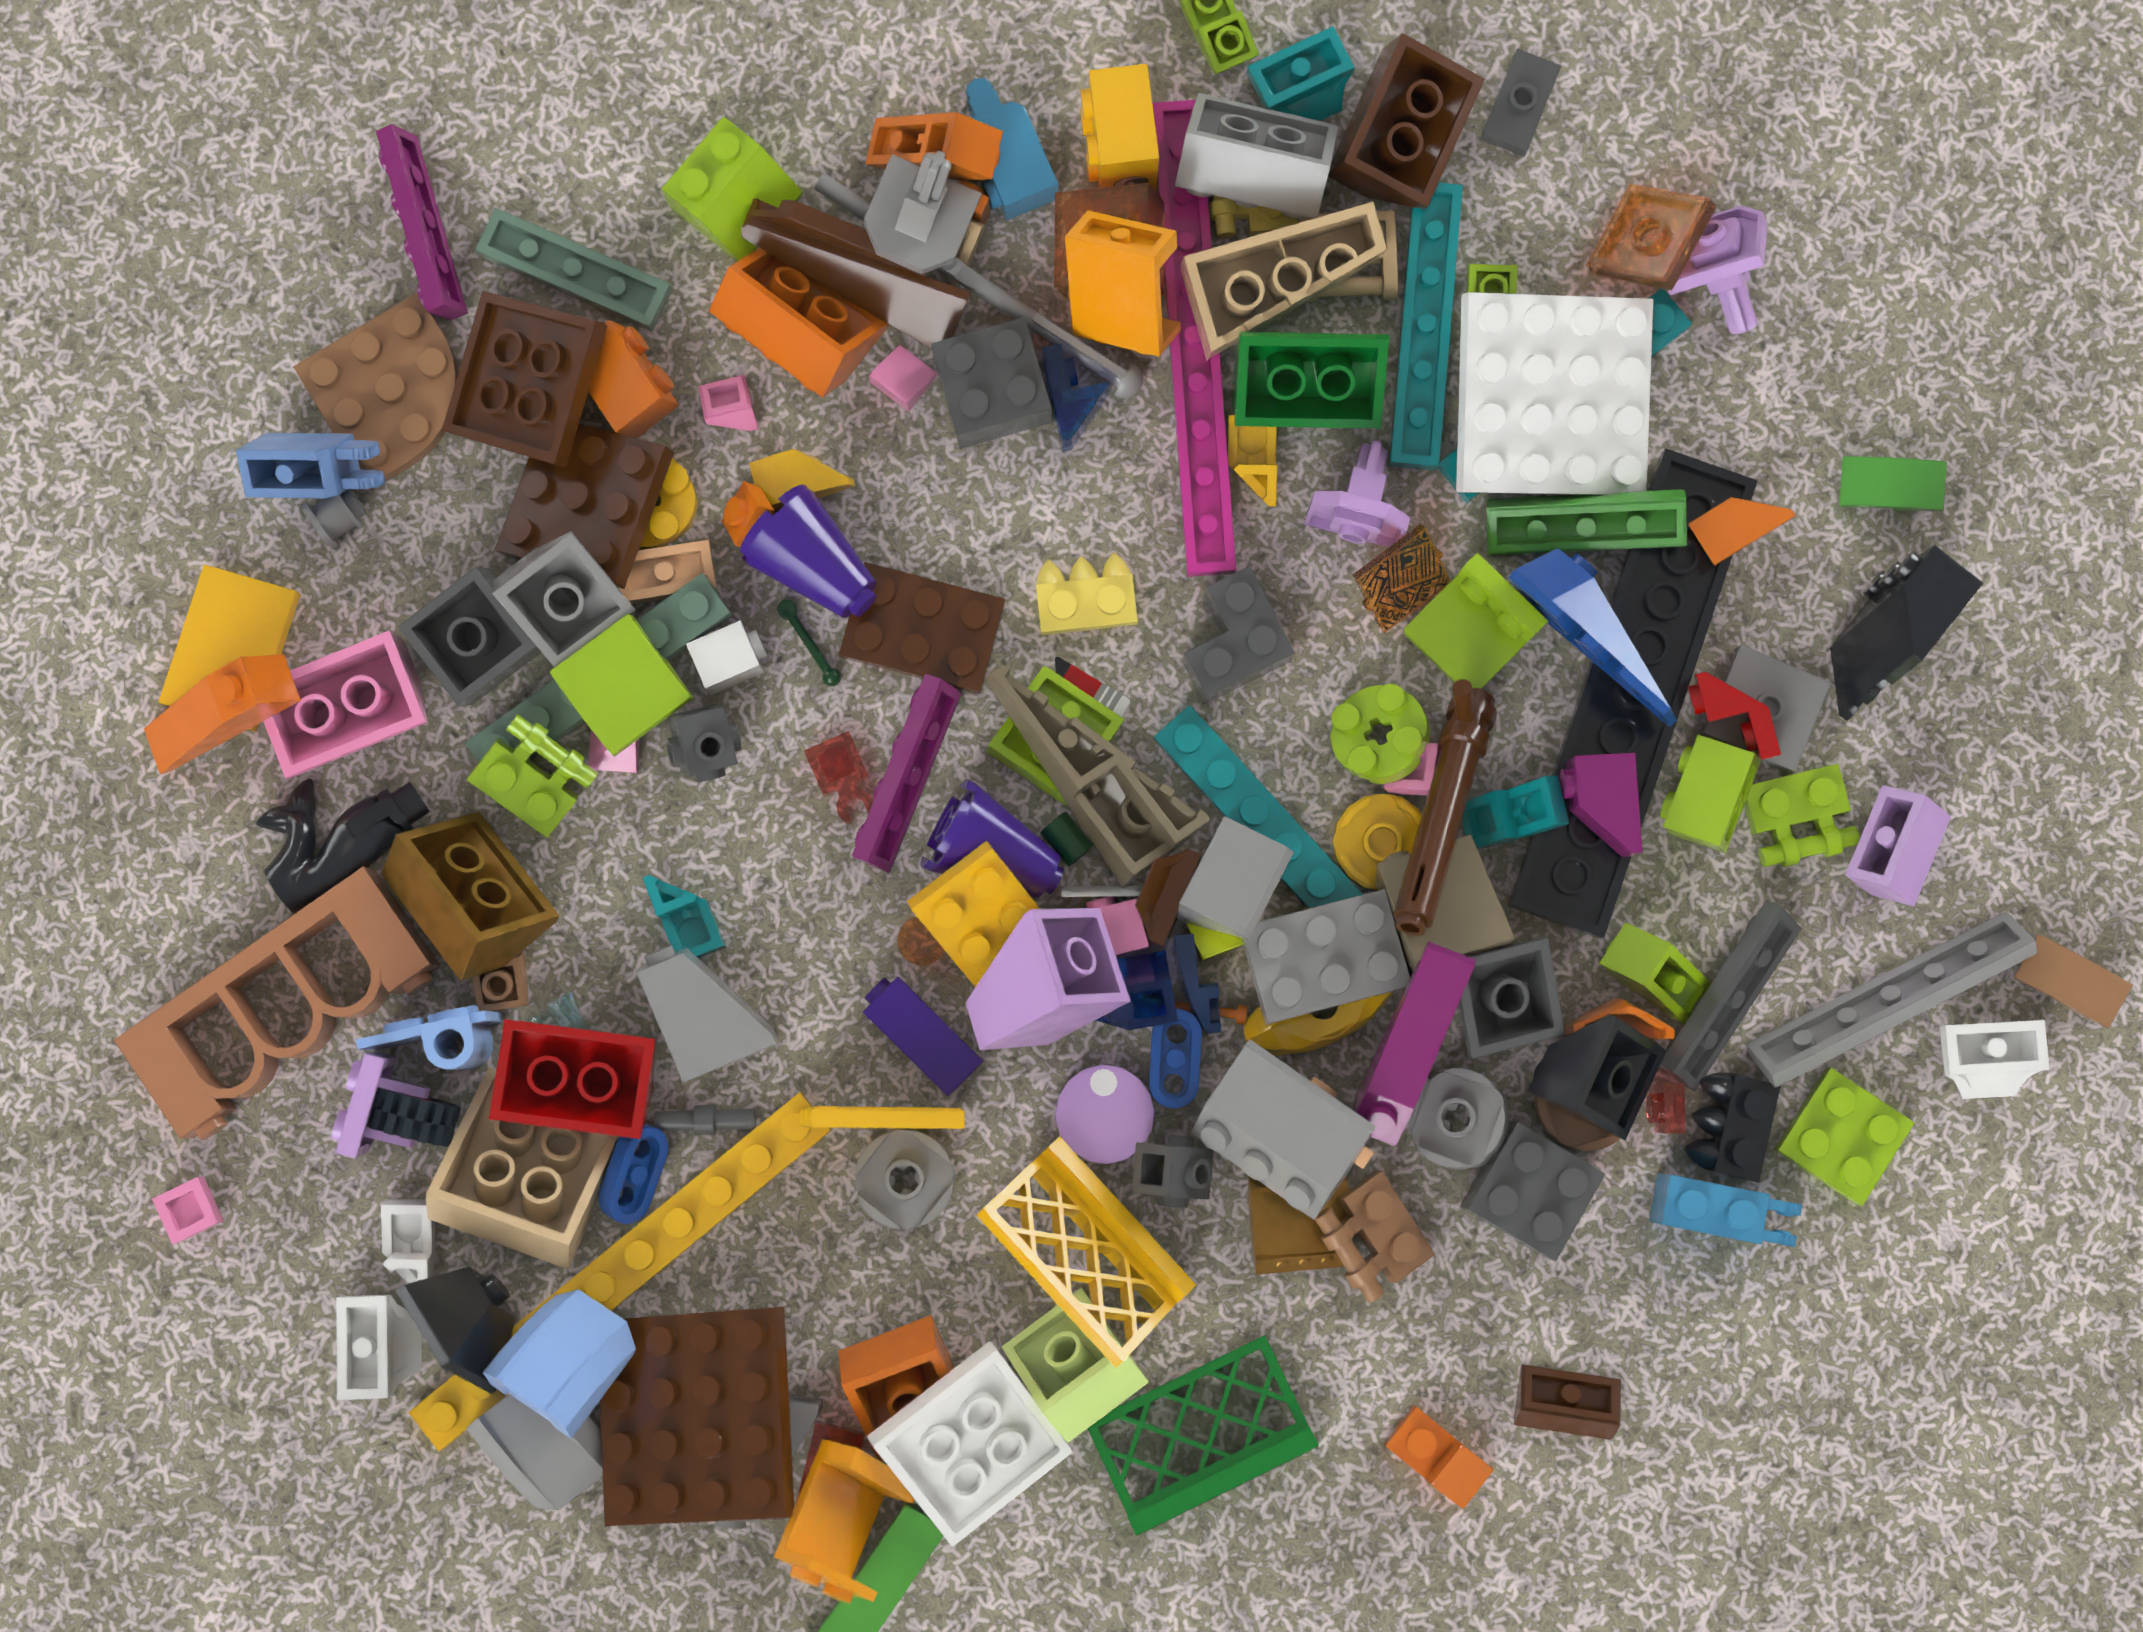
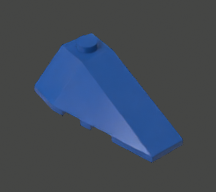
M1557 548L1515 569L1510 574L1509 579L1515 589L1548 620L1547 624L1668 727H1671L1677 721L1666 699L1594 579L1598 572L1586 559L1577 553L1570 558Z

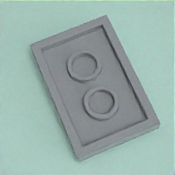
M1385 889L1260 921L1257 923L1249 940L1242 938L1265 1025L1404 989L1410 981V975Z

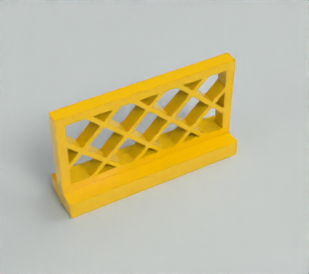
M1060 1136L976 1215L1115 1368L1125 1361L1166 1314L1196 1286L1194 1281ZM1031 1177L1049 1194L1050 1201L1031 1198ZM1018 1190L1019 1196L1013 1195ZM1000 1206L1020 1208L1022 1229L1010 1227L996 1210ZM1033 1211L1051 1213L1053 1233L1034 1231ZM1064 1216H1069L1083 1231L1084 1238L1066 1236ZM1036 1243L1054 1246L1056 1266L1045 1265L1037 1256ZM1067 1248L1085 1251L1087 1271L1069 1268ZM1098 1253H1103L1117 1268L1118 1276L1100 1273ZM1071 1281L1089 1284L1091 1305L1080 1303L1074 1297L1071 1291ZM1102 1286L1120 1288L1122 1309L1104 1307ZM1133 1290L1138 1291L1154 1309L1152 1313L1135 1311ZM1106 1319L1123 1321L1126 1342L1121 1347L1107 1333Z

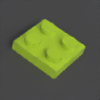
M1826 1067L1774 1148V1151L1854 1204L1863 1206L1915 1122L1833 1068Z

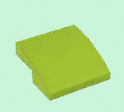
M629 613L550 671V674L571 704L613 756H617L694 699L669 661L660 655L636 618Z
M1045 665L1028 686V689L1036 692L1039 690L1049 698L1048 703L1069 719L1076 717L1108 742L1112 741L1125 720ZM1009 716L989 743L986 753L1067 806L1068 804Z

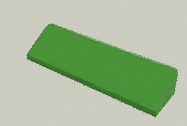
M1685 490L1488 499V555L1551 552L1557 548L1564 552L1687 546Z
M905 1502L853 1578L877 1592L874 1602L853 1596L851 1604L838 1600L816 1632H878L943 1538V1534L921 1507L914 1502L913 1504Z

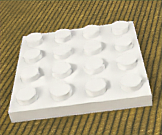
M1473 292L1462 294L1456 492L1607 495L1620 492L1647 491L1653 299Z

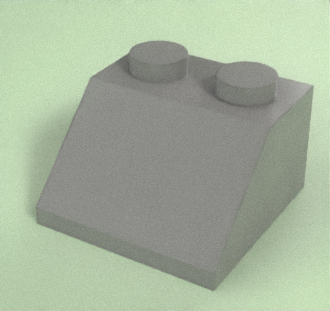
M572 531L532 550L495 578L493 582L492 594L554 667L558 666L626 614H630L635 610L633 605Z

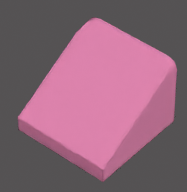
M899 345L873 369L869 379L874 387L909 412L938 376V373Z

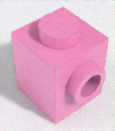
M1107 896L1086 902L1087 908L1101 909L1116 957L1149 948L1144 925L1135 906L1137 899L1116 904L1114 896Z

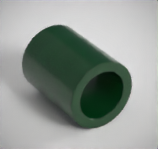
M1066 811L1040 832L1042 837L1060 855V858L1068 867L1073 865L1094 846Z

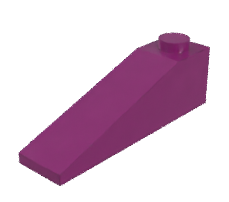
M1429 941L1427 942L1355 1097L1353 1111L1376 1126L1370 1137L1395 1147L1397 1146L1414 1111L1475 967V959Z

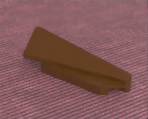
M753 199L741 229L742 238L932 349L931 343L954 336L971 293L925 276L926 273H917L876 255L866 229L795 200H782L779 207H775L759 199Z

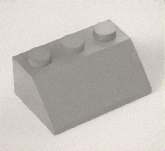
M1198 93L1185 135L1175 186L1185 188L1190 194L1199 197L1215 195L1232 199L1236 204L1246 208L1262 206L1279 210L1283 215L1293 219L1317 218L1331 166L1338 125Z
M1249 1040L1204 1105L1191 1134L1203 1141L1208 1148L1217 1151L1244 1170L1248 1176L1258 1180L1284 1198L1292 1207L1301 1210L1315 1220L1346 1178L1376 1126L1258 1044Z

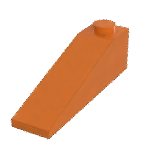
M285 655L245 656L235 659L205 676L146 726L144 731L159 773L166 774L301 701Z

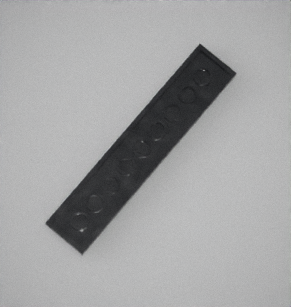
M1665 449L1659 458L1649 491L1685 490L1687 546L1629 549L1610 606L1666 699L1676 720H1678L1732 556H1730L1721 563L1714 565L1688 524L1731 497L1751 501L1758 480ZM1590 661L1552 776H1558L1559 779L1561 769H1566V762L1574 756L1635 753L1640 823L1642 827L1677 721L1671 727H1668ZM1563 799L1569 824L1531 836L1507 906L1602 939L1605 937L1631 857H1621L1569 811V799Z

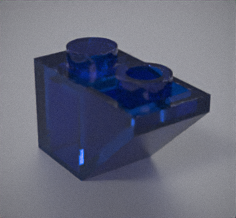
M1166 951L1117 959L1130 1002L1095 1021L1126 1030L1178 1022Z

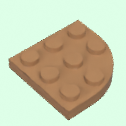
M417 293L293 366L333 433L353 434L354 440H371L379 443V456L367 460H358L360 470L384 471L386 482L422 460L435 448L446 433L442 431L459 373L458 366L448 339L432 313L427 312L426 308L422 305Z

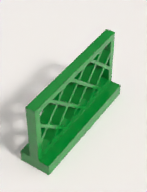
M1265 1335L1114 1408L1087 1428L1136 1536L1319 1447ZM1258 1350H1261L1270 1368L1263 1388L1235 1379L1241 1359ZM1234 1363L1230 1376L1216 1372ZM1207 1375L1227 1382L1218 1411L1190 1401L1196 1381ZM1273 1376L1282 1395L1268 1391ZM1233 1384L1261 1394L1252 1423L1223 1413ZM1189 1385L1185 1398L1170 1394ZM1266 1396L1287 1403L1296 1423L1278 1432L1257 1425ZM1162 1397L1182 1404L1173 1433L1145 1423L1151 1403ZM1188 1406L1216 1416L1206 1445L1178 1435ZM1144 1407L1139 1420L1125 1416ZM1221 1418L1250 1428L1243 1449L1230 1454L1212 1447ZM1117 1419L1136 1425L1137 1428L1128 1454L1126 1455L1108 1448L1099 1428ZM1143 1428L1171 1438L1161 1467L1133 1457ZM1255 1431L1269 1435L1250 1445ZM1176 1440L1204 1450L1197 1472L1183 1476L1167 1470ZM1210 1453L1224 1457L1205 1467ZM1112 1455L1125 1460L1121 1475ZM1131 1462L1159 1472L1152 1494L1135 1502L1132 1501L1125 1485ZM1165 1475L1178 1479V1481L1160 1489Z

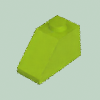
M1625 922L1618 935L1609 943L1606 953L1599 963L1622 985L1684 1025L1692 1014L1697 1000L1704 996L1711 985V982L1671 943Z

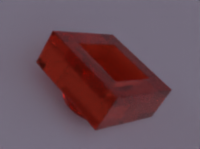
M1653 1083L1654 1093H1648L1646 1099V1114L1648 1122L1655 1123V1133H1686L1684 1083Z

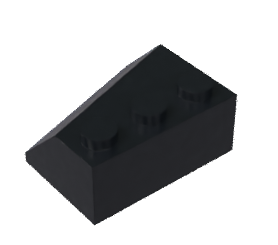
M1936 545L1920 555L1912 551L1902 563L1897 561L1886 573L1881 571L1863 592L1869 598L1830 647L1839 715L1846 721L1855 715L1863 702L1868 705L1888 683L1893 685L1922 662L1983 585V582Z

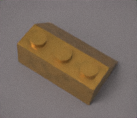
M480 812L396 834L381 873L460 981L502 968L553 926L560 916Z

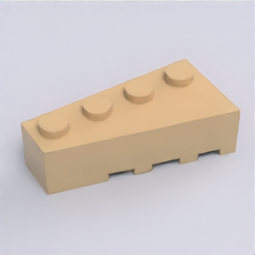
M1374 202L1184 256L1180 264V270L1206 360L1236 344L1239 332L1258 331L1379 260L1387 250Z

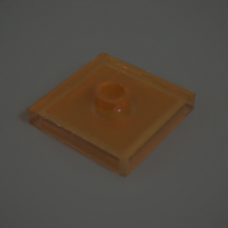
M1629 184L1586 266L1595 275L1672 291L1717 207L1711 198Z

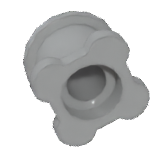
M351 489L338 496L325 498L315 506H310L308 502L300 505L320 538L327 546L330 545L332 549L339 546L336 538L355 526L359 529L364 527L360 517L367 512Z

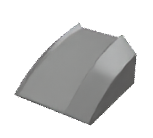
M509 1394L466 1428L495 1466L536 1509L560 1510L603 1476L601 1423L593 1412L589 1414L573 1438L570 1439L557 1430L549 1420Z

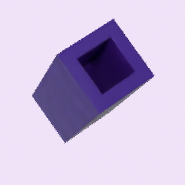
M897 976L892 983L883 978L865 996L864 999L870 1005L863 1013L947 1097L951 1096L984 1062L900 977Z

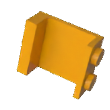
M1087 210L1065 235L1073 335L1094 340L1097 343L1110 344L1134 350L1141 354L1160 357L1181 331L1180 322L1162 318L1159 272L1161 266L1177 248L1176 231Z
M822 1439L793 1509V1515L787 1523L774 1558L792 1566L789 1574L792 1578L814 1587H818L820 1582L824 1583L822 1593L847 1604H851L853 1596L874 1602L877 1592L852 1579L853 1573L884 1496L913 1504L915 1499L888 1465L858 1448Z

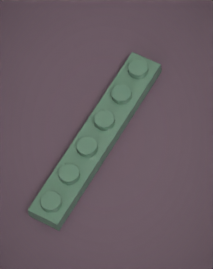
M701 573L638 618L637 621L660 655L670 661L687 649L686 643L707 635L734 614L708 576ZM553 679L465 744L476 761L479 762L497 738L513 749L521 741L506 730L511 720L517 714L532 725L538 722L549 730L547 736L555 742L585 721ZM534 751L529 756L528 760L531 761L539 754L536 751Z

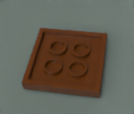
M482 291L442 431L566 468L607 325L584 317Z
M579 424L566 468L531 457L528 458L494 550L504 556L520 560L532 550L572 531L618 588L625 589L674 452L665 445Z

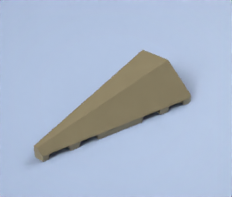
M1001 665L988 675L987 683L1122 888L1149 871L1154 859L1169 856L1211 821L1207 813L1201 809L1195 811L1174 796V789L1166 783L1159 785L1135 767L1136 761L1076 717L1069 719L1048 703L1049 698L1039 690L1033 692L1009 675L1010 669L1005 665Z

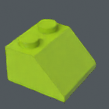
M724 116L661 188L669 208L736 261L741 260L758 248L741 236V229L753 199H759L779 207L782 200L798 201L803 195V191L762 146Z

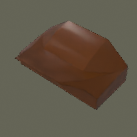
M1186 849L1173 856L1154 859L1135 904L1141 916L1149 944L1165 950L1178 920L1179 902L1202 860V854Z

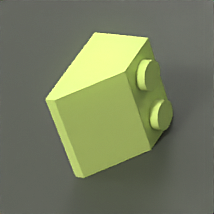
M1082 1287L1073 1293L1080 1303L1091 1305V1300ZM1059 1305L1001 1346L1042 1414L1067 1443L1149 1383L1131 1355L1115 1368ZM1106 1321L1107 1333L1121 1347L1123 1343Z

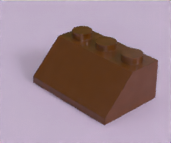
M1401 33L1382 49L1331 161L1328 177L1366 198L1426 209L1485 79L1408 35Z

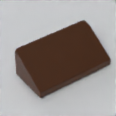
M1522 1364L1518 1382L1514 1425L1611 1440L1621 1426V1379Z

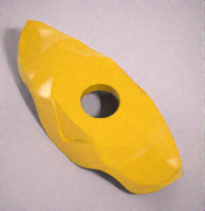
M1395 991L1337 1006L1335 1014L1331 1018L1324 1020L1318 1019L1310 1013L1265 1025L1261 1006L1259 1005L1246 1019L1243 1027L1246 1043L1252 1040L1273 1056L1315 1051L1359 1030L1383 1008Z

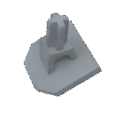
M937 151L936 154L926 153L922 158L920 166L892 154L863 222L876 255L920 274L954 262L982 193L948 179L951 162L945 159L946 154L942 151Z

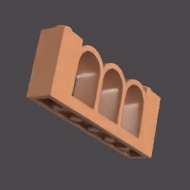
M362 867L114 1039V1042L178 1137L182 1139L196 1138L198 1136L200 1140H205L221 1131L228 1124L224 1118L236 1110L230 1098L251 1097L262 1092L273 1080L278 1068V1058H305L319 1052L330 1041L336 1026V1017L363 1018L376 1012L387 1001L390 993L402 994L406 992L408 996H411L424 989L434 980L430 973L441 965L376 870ZM337 920L340 921L360 950L371 971V983L367 993L357 1003L348 1007L338 1005L328 995L297 949ZM280 960L308 1000L312 1009V1025L308 1035L300 1043L289 1048L281 1045L272 1037L240 990L242 986ZM221 1001H223L250 1041L254 1051V1065L250 1075L241 1084L232 1088L223 1085L214 1076L182 1029Z

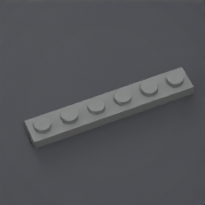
M2005 911L1747 1044L1749 1056L1776 1088L2036 955V940Z

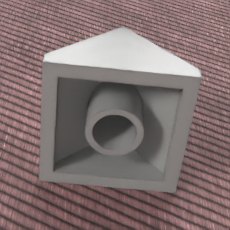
M1224 816L1179 902L1177 918L1184 923L1249 940L1294 852L1288 847Z

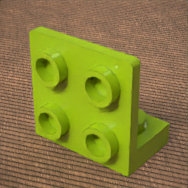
M1477 552L1462 567L1456 577L1404 628L1403 634L1453 683L1460 679H1465L1471 683L1473 688L1482 689L1548 620Z

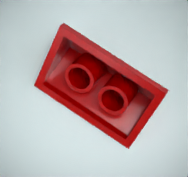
M504 1019L489 1119L641 1139L653 1093L656 1039Z

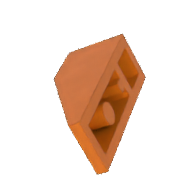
M958 112L876 118L865 165L886 169L889 159L893 154L920 166L922 158L926 153L936 154L937 151H942L946 154L945 159L951 162L948 178L959 180L992 179L994 169L1000 159L999 147L1003 131Z

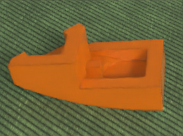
M1731 497L1688 525L1712 563L1717 565L1797 515L1792 509Z

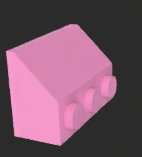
M389 630L290 670L301 701L263 721L286 779H290L426 724L427 716L422 684L405 641Z

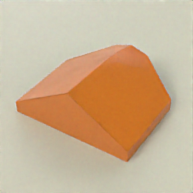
M1612 998L1564 1024L1565 1035H1561L1568 1036L1609 1014L1618 1017L1651 1040L1674 1039L1675 1029L1622 998Z

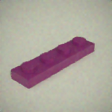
M390 124L376 131L381 148L378 152L381 166L389 176L393 190L391 203L395 213L401 219L406 236L404 249L408 258L414 264L419 282L417 284L418 297L427 312L449 320L457 319L468 314L418 137Z
M925 674L920 687L915 690L911 698L910 712L903 730L894 740L892 757L884 777L879 780L875 787L874 802L865 823L856 834L855 849L852 857L887 873H890L962 694V692L944 680Z

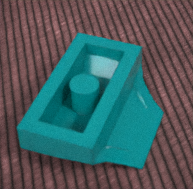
M1332 26L1248 65L1246 74L1266 109L1322 121L1342 111L1345 85L1353 74L1355 67L1335 27Z

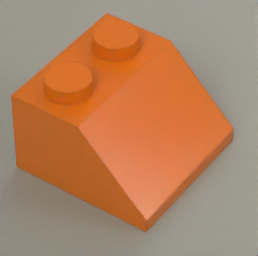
M932 1315L838 1351L841 1386L866 1437L954 1369L950 1353ZM870 1443L877 1460L884 1461Z

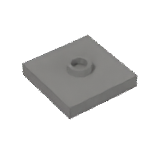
M1739 645L1736 648L1723 681L1769 707L1781 755L1760 761L1790 774L1794 773L1825 701L1831 682L1749 647ZM1746 713L1706 722L1701 736L1746 750L1740 729L1741 723L1748 722Z

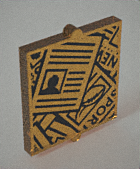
M1419 524L1353 574L1364 597L1362 606L1371 611L1378 627L1384 633L1443 590L1451 582L1441 562L1443 553L1434 546L1427 529L1422 524Z

